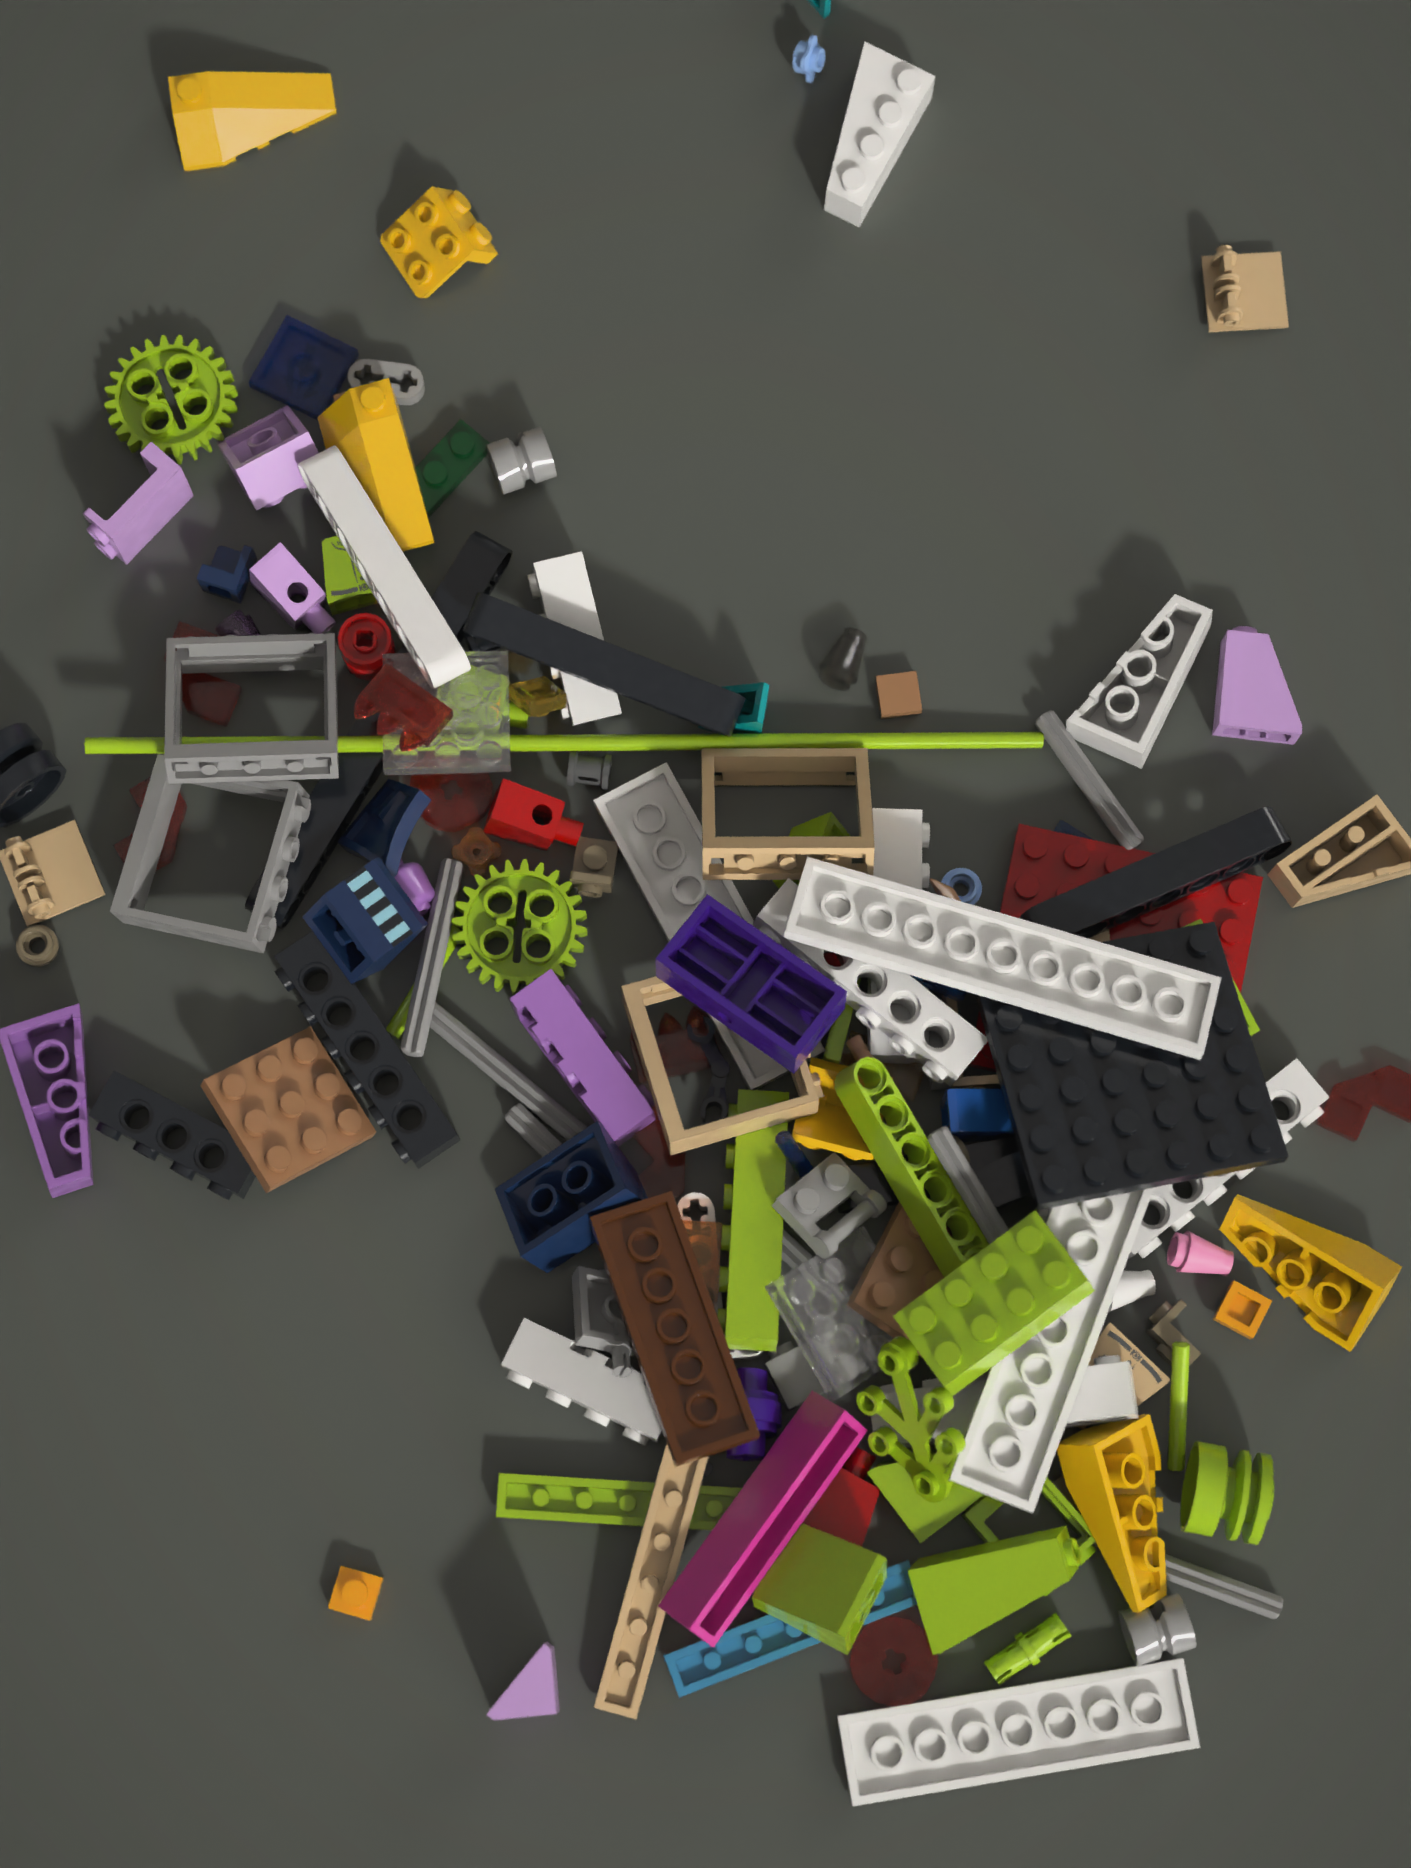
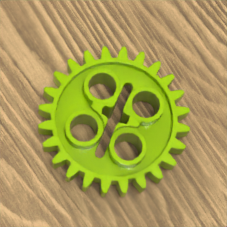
M161 335L160 346L154 347L149 339H146V351L142 353L132 346L130 350L134 359L128 361L119 358L118 361L123 372L110 371L109 375L116 385L105 387L107 396L112 400L105 402L104 406L109 414H113L108 418L112 429L118 428L116 435L119 441L124 442L128 440L127 446L132 453L138 451L141 447L142 451L152 442L167 456L174 455L178 464H182L183 453L187 452L194 460H198L197 448L201 446L206 451L212 452L209 440L213 437L219 441H224L225 438L220 427L232 428V420L227 414L238 411L236 403L230 400L238 396L236 387L230 385L235 380L231 370H225L227 366L223 357L214 359L215 353L211 346H208L201 352L200 343L196 338L187 347L182 335L177 336L174 345H169L165 335ZM159 369L164 370L186 423L184 430L179 429L157 376V370ZM187 369L192 371L186 379L178 380L174 378L181 370ZM146 384L154 385L151 392L144 395L137 394L141 386ZM198 404L206 405L204 412L198 415L189 414L193 406ZM160 419L168 420V424L160 430L151 429L155 421Z
M523 859L519 870H514L510 860H506L505 872L499 873L493 865H490L489 872L491 878L488 880L476 874L474 877L478 888L476 890L466 886L463 888V892L469 901H456L455 903L456 909L463 913L464 916L455 917L451 920L452 925L463 929V931L452 935L454 943L466 944L457 952L459 959L472 958L466 966L468 973L470 974L481 969L479 981L482 985L491 978H494L496 992H499L505 983H509L513 995L518 993L520 984L529 985L549 969H552L559 979L564 980L565 975L561 968L562 965L565 964L573 968L577 966L571 952H584V945L577 941L576 938L588 936L587 928L576 925V923L587 919L586 911L574 910V908L582 903L581 896H567L573 888L572 882L567 881L559 886L560 872L556 869L548 877L545 876V866L542 862L539 863L535 871H529L527 859ZM521 891H524L527 894L524 919L526 927L529 928H524L522 931L521 961L514 963L513 954L516 938L514 929L510 926L517 925L518 896ZM497 897H507L512 901L511 908L503 914L494 913L489 909L490 903ZM538 900H548L554 905L553 911L546 917H539L531 912L532 905ZM495 937L504 938L509 943L506 951L500 955H493L486 951L487 943ZM537 940L547 942L551 947L549 953L542 958L532 957L527 952L532 942Z

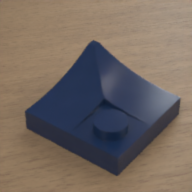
M388 779L337 843L347 852L368 863L379 857L393 877H395L398 873L407 840L421 814L431 802V799L420 789Z

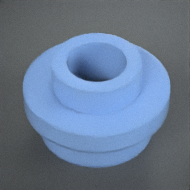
M952 869L945 874L941 883L952 888L957 883L965 884L968 888V893L965 896H959L962 902L975 905L981 896V881L969 869Z

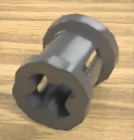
M570 751L567 786L573 787L575 783L597 785L602 790H608L612 769V755L605 754L604 757L582 755L578 751Z

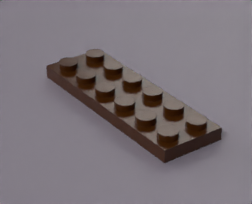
M669 1191L591 1216L589 1223L675 1467L759 1439L758 1427L673 1192Z

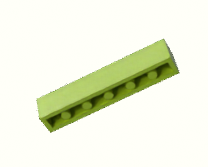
M738 1089L737 1104L729 1103L728 1117L789 1100V1092ZM788 1122L736 1136L735 1144L727 1143L725 1169H734L733 1184H724L723 1210H731V1225H722L721 1251H729L728 1267L720 1266L719 1292L727 1293L726 1308H718L717 1317L729 1349L774 1352L777 1349L783 1218L772 1205L785 1192Z

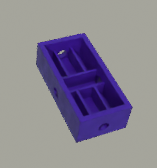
M708 894L655 959L657 978L793 1074H795L845 1009L847 997L845 989Z

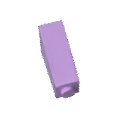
M1248 626L1234 627L1233 630L1227 629L1220 641L1212 735L1294 745L1302 734V724L1269 634L1257 633V629Z

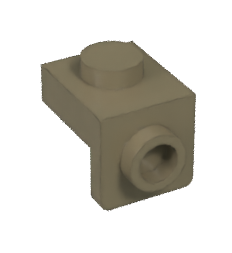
M1182 1299L1176 1301L1173 1305L1166 1300L1148 1318L1153 1325L1146 1333L1159 1345L1155 1349L1156 1352L1170 1366L1172 1364V1343L1174 1342L1190 1344L1189 1366L1201 1355L1170 1323L1187 1306Z

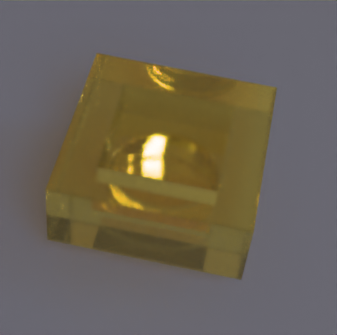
M546 676L509 684V700L529 717L546 716L549 712L566 708V693Z

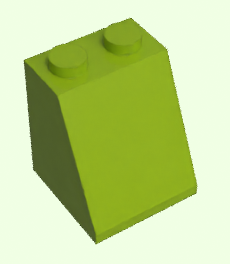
M802 1523L753 1591V1605L757 1609L848 1655L887 1579L886 1557Z

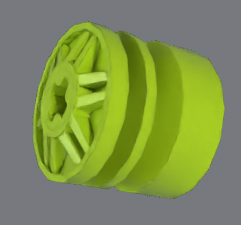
M1200 1441L1194 1442L1188 1457L1181 1492V1531L1213 1536L1219 1520L1224 1519L1226 1540L1236 1541L1242 1529L1243 1542L1258 1545L1273 1505L1272 1456L1270 1454L1257 1453L1251 1464L1250 1451L1242 1449L1239 1450L1233 1466L1228 1467L1226 1446Z

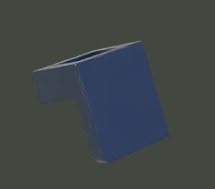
M222 545L218 546L211 565L202 564L198 573L197 580L202 591L241 604L250 581L249 569L258 560L253 547L244 545L242 552Z

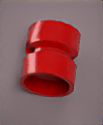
M360 613L346 619L340 627L337 637L338 645L349 672L358 679L367 681L382 678L396 656L395 644L386 622L377 615Z

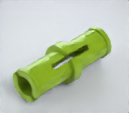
M1055 1612L1024 1635L1020 1632L1014 1636L1016 1639L1014 1642L988 1660H985L984 1664L1000 1686L1031 1663L1033 1666L1041 1662L1039 1659L1041 1656L1067 1638H1070L1071 1634Z

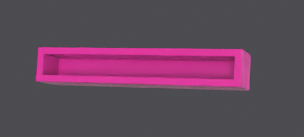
M812 1390L658 1607L714 1648L868 1430L846 1410Z

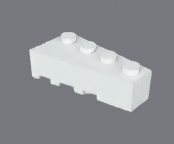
M864 42L826 189L825 211L860 227L932 99L935 82L934 75Z
M582 551L533 563V573L528 574L527 577L533 599L540 598L543 614L539 615L604 641ZM550 667L552 678L561 679L564 694L557 695L563 720L571 718L572 726L622 714L617 693Z
M1174 594L1144 629L1141 637L1128 652L1125 651L1112 671L1102 682L1096 685L1090 692L1088 699L1067 719L1066 730L1074 740L1142 769L1211 628L1213 610Z
M526 1318L523 1319L501 1363L503 1368L509 1370L506 1376L507 1379L527 1389L534 1382L548 1389L545 1395L546 1398L566 1408L569 1407L571 1401L587 1408L583 1415L586 1418L607 1427L611 1420L625 1427L623 1436L641 1445L646 1446L649 1439L656 1443L658 1442L663 1431L642 1373L631 1368L632 1372L629 1376L620 1377V1373L618 1376H615L612 1371L613 1361L610 1358L594 1350L583 1349L576 1345V1342Z

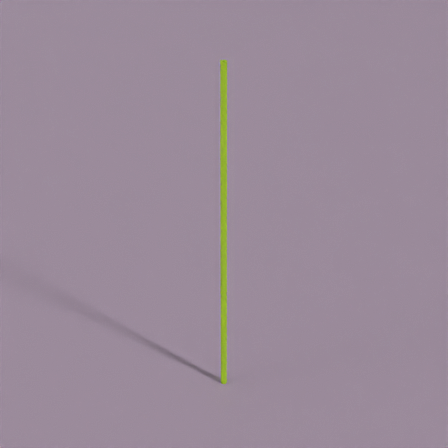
M1042 732L732 734L731 737L721 734L338 736V753L675 751L716 748L996 749L1043 748L1044 735ZM325 736L182 737V744L325 740ZM85 737V754H164L165 737Z

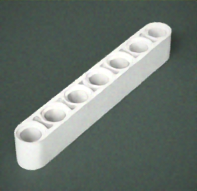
M334 445L299 462L298 468L307 488L429 686L435 689L470 671V663L462 646L340 450Z

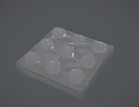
M508 650L465 652L471 670L435 689L429 686L409 653L383 654L384 776L511 772Z
M864 1225L855 1229L838 1244V1250L829 1258L824 1259L815 1254L765 1286L830 1401L842 1397L880 1371L881 1368L878 1364L880 1349L885 1343L893 1339V1337L847 1305L876 1247Z

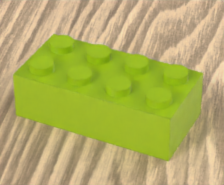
M1035 1210L893 1315V1317L943 1387L954 1396L1095 1290Z

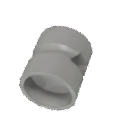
M540 426L519 433L516 442L511 441L509 438H504L486 444L488 457L503 495L524 488L527 479L539 483L557 477L555 464Z
M1179 1593L1167 1595L1155 1602L1152 1608H1146L1139 1613L1132 1612L1130 1607L1118 1612L1122 1633L1136 1666L1161 1659L1162 1651L1165 1650L1175 1655L1196 1648L1193 1626Z

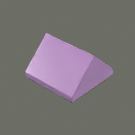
M545 1642L489 1710L486 1714L492 1720L557 1714L560 1711L554 1646L549 1642Z

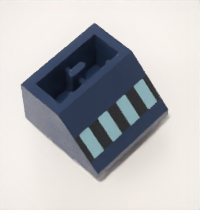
M379 857L371 860L326 892L303 916V919L351 984L383 970L428 925Z

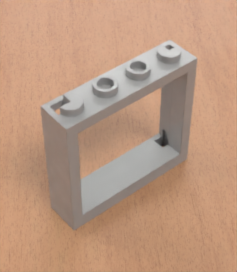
M335 633L167 638L164 760L168 784L339 778ZM324 669L325 740L182 744V684L184 673Z
M157 754L110 912L125 924L264 953L267 942L272 941L276 931L277 923L274 916L278 903L282 902L287 894L288 879L286 875L290 862H294L298 856L300 847L298 834L302 822L305 823L310 815V795L299 782L289 780L191 783L284 803L247 931L241 932L144 911L182 785L168 784L164 755Z

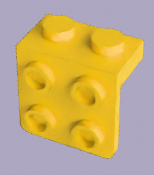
M430 187L381 235L380 242L418 298H428L467 261L488 264L498 255V252L490 242L492 240L490 232L485 226L475 220L469 211L471 209L469 201L457 190Z
M811 1057L809 1070L811 1074L818 1073L824 1097L819 1098L818 1113L795 1119L791 1138L809 1149H826L842 1153L845 1157L852 1160H873V1155L835 1091V1078L837 1074L848 1066ZM858 1075L860 1084L865 1087L863 1079ZM880 1113L881 1120L883 1121L884 1116Z

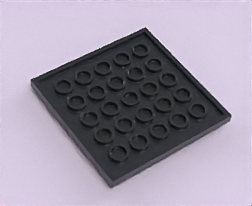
M1215 922L1102 942L1221 977L1205 1051L1200 1060L975 994L1035 1210L1282 1163L1288 1158L1289 1155Z

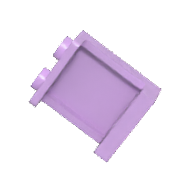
M152 442L140 452L150 474V477L108 520H103L89 507L83 513L90 525L86 531L96 540L94 545L110 560L117 556L126 565L194 496L182 468Z

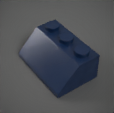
M596 1121L495 1188L520 1256L546 1273H549L596 1242L589 1223L591 1216L648 1198L638 1173L599 1121Z

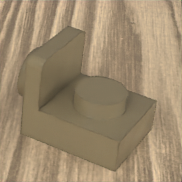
M580 836L569 879L572 882L573 888L577 889L578 894L594 898L602 897V892L612 894L618 857V846L615 841Z

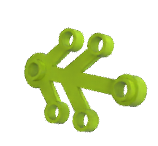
M897 1336L881 1347L878 1355V1364L884 1373L892 1376L902 1412L887 1400L884 1392L875 1385H870L859 1392L856 1402L864 1414L873 1416L878 1413L911 1444L913 1453L898 1441L896 1433L888 1426H881L869 1435L868 1444L871 1450L878 1456H886L889 1453L911 1474L915 1491L925 1500L937 1503L949 1495L953 1482L948 1480L951 1474L949 1467L955 1456L965 1449L966 1442L959 1430L948 1428L935 1438L937 1453L934 1457L932 1456L929 1441L944 1414L953 1408L954 1399L952 1394L944 1387H935L925 1394L923 1398L925 1411L921 1416L908 1372L917 1365L918 1352L909 1339Z

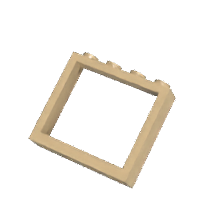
M868 748L701 749L702 880H787L788 878L800 880L807 857L873 876L875 845ZM714 772H722V775H714ZM846 772H855V775H846ZM856 785L859 836L715 837V786ZM711 858H724V864H711ZM852 858H863V863H852Z
M656 976L621 986L623 1006L670 1155L818 1113L819 1098L824 1097L820 1086L821 1080L817 1072L810 1073L807 1061L805 1060L795 1074L791 1072L799 1097L684 1130L645 1007L683 995Z

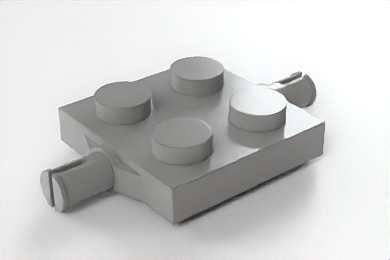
M578 1266L572 1275L576 1345L611 1353L613 1375L618 1376L620 1373V1377L629 1376L632 1372L630 1356L636 1357L606 1269L596 1270Z

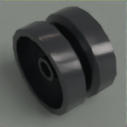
M16 723L0 730V828L17 823L33 813L54 794L65 778V767L50 750H41L43 742L27 723Z

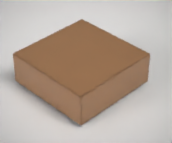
M916 671L875 677L881 719L922 713Z

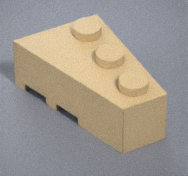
M1375 795L1282 859L1267 875L1292 908L1410 875L1411 838L1381 798Z

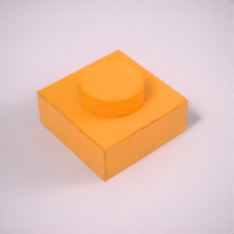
M1234 1280L1230 1283L1213 1320L1251 1340L1262 1323L1272 1300Z
M340 1566L328 1609L371 1621L384 1578L346 1566Z

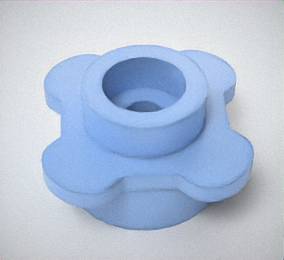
M810 35L808 41H799L793 54L794 72L806 74V82L809 83L814 81L816 72H821L825 63V50L818 45L817 35Z

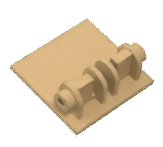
M1222 245L1216 248L1215 255L1201 256L1208 332L1289 327L1281 252L1237 254L1232 251V246Z
M75 820L22 841L21 836L12 837L5 841L7 848L0 850V861L27 927L106 895Z

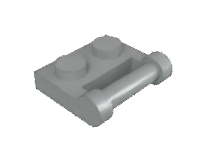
M833 1152L780 1195L772 1207L818 1256L827 1259L838 1250V1244L870 1217H878L886 1210L887 1204L879 1192L870 1190L843 1160ZM848 1198H851L857 1204L853 1210L827 1231L821 1230L817 1226L819 1222Z

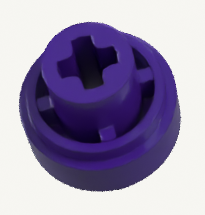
M736 1368L760 1437L757 1440L726 1450V1457L738 1461H760L766 1455V1439L777 1436V1429L781 1428L782 1404L778 1402L777 1394L767 1391L768 1371L759 1368Z

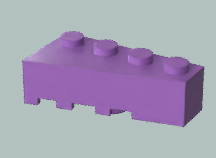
M549 969L509 998L517 1019L594 1122L599 1121L604 1126L618 1147L656 1120L655 1112L652 1109L655 1105L651 1093L643 1084L636 1087L628 1076V1073L632 1071L629 1064L618 1050L614 1053L610 1051L603 1041L607 1036L593 1017L589 1020L579 1008L582 1003L568 984L564 986L552 969Z
M80 1003L0 1028V1042L51 1197L55 1198L94 1185L83 1014Z

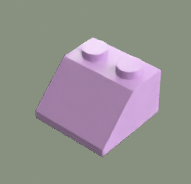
M288 405L226 437L224 441L217 442L223 456L256 511L262 507L269 508L277 505L284 499L285 495L298 488H307L300 474L298 463L319 453L309 432Z

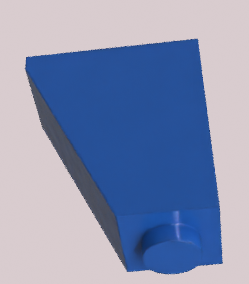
M955 1088L946 1090L940 1101L942 1127L946 1126L951 1134L959 1137L962 1142L990 1141L1014 1136L1001 1089Z

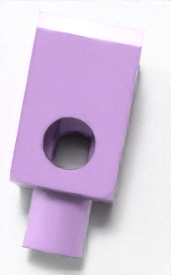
M281 542L249 569L251 585L293 629H297L304 623L314 634L327 633L335 625L336 621L322 607L325 604V592ZM299 594L303 595L306 599L303 602L295 603L290 598L293 595Z

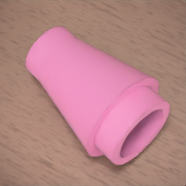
M1186 1231L1184 1234L1176 1232L1170 1240L1167 1250V1264L1175 1267L1177 1272L1228 1276L1233 1266L1234 1253L1232 1251L1225 1250L1190 1231Z

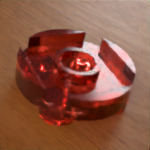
M428 752L425 758L415 767L410 779V786L420 789L431 799V802L420 817L427 825L440 831L457 832L464 830V827L472 825L475 821H480L486 815L492 803L493 785L488 768L471 752ZM450 780H456L458 787L463 789L461 795L454 794L452 800L445 799V792L440 789L442 784H448Z
M890 1616L871 1622L861 1630L851 1648L849 1663L853 1680L862 1693L877 1703L896 1707L911 1704L926 1694L935 1677L938 1655H932L926 1631L911 1620ZM893 1648L896 1654L903 1653L906 1661L900 1664L902 1671L898 1674H894L890 1668L883 1669L881 1661L886 1659L885 1651Z

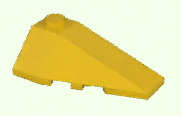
M206 71L168 77L172 114L184 171L225 166L236 161V156L255 147L258 150L270 145V140L289 131L296 133L337 113L331 74Z
M389 378L348 389L318 416L325 449L335 445L340 450L403 552L435 543L398 401Z
M1239 1194L1235 1196L1219 1228L1254 1267H1262L1278 1284L1275 1289L1284 1299L1289 1296L1306 1314L1303 1319L1314 1330L1349 1352L1353 1350L1381 1307L1402 1269V1266L1364 1243Z
M1141 1414L1139 1419L1110 1422L1086 1428L1059 1442L1057 1453L1066 1486L1132 1612L1139 1613L1167 1596L1165 1542L1158 1537L1157 1512H1163V1497H1156L1155 1471L1162 1470L1161 1454L1150 1414Z

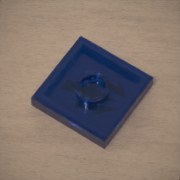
M286 315L248 383L250 388L318 420V416L333 402V396L341 388L350 367L359 356L358 349Z

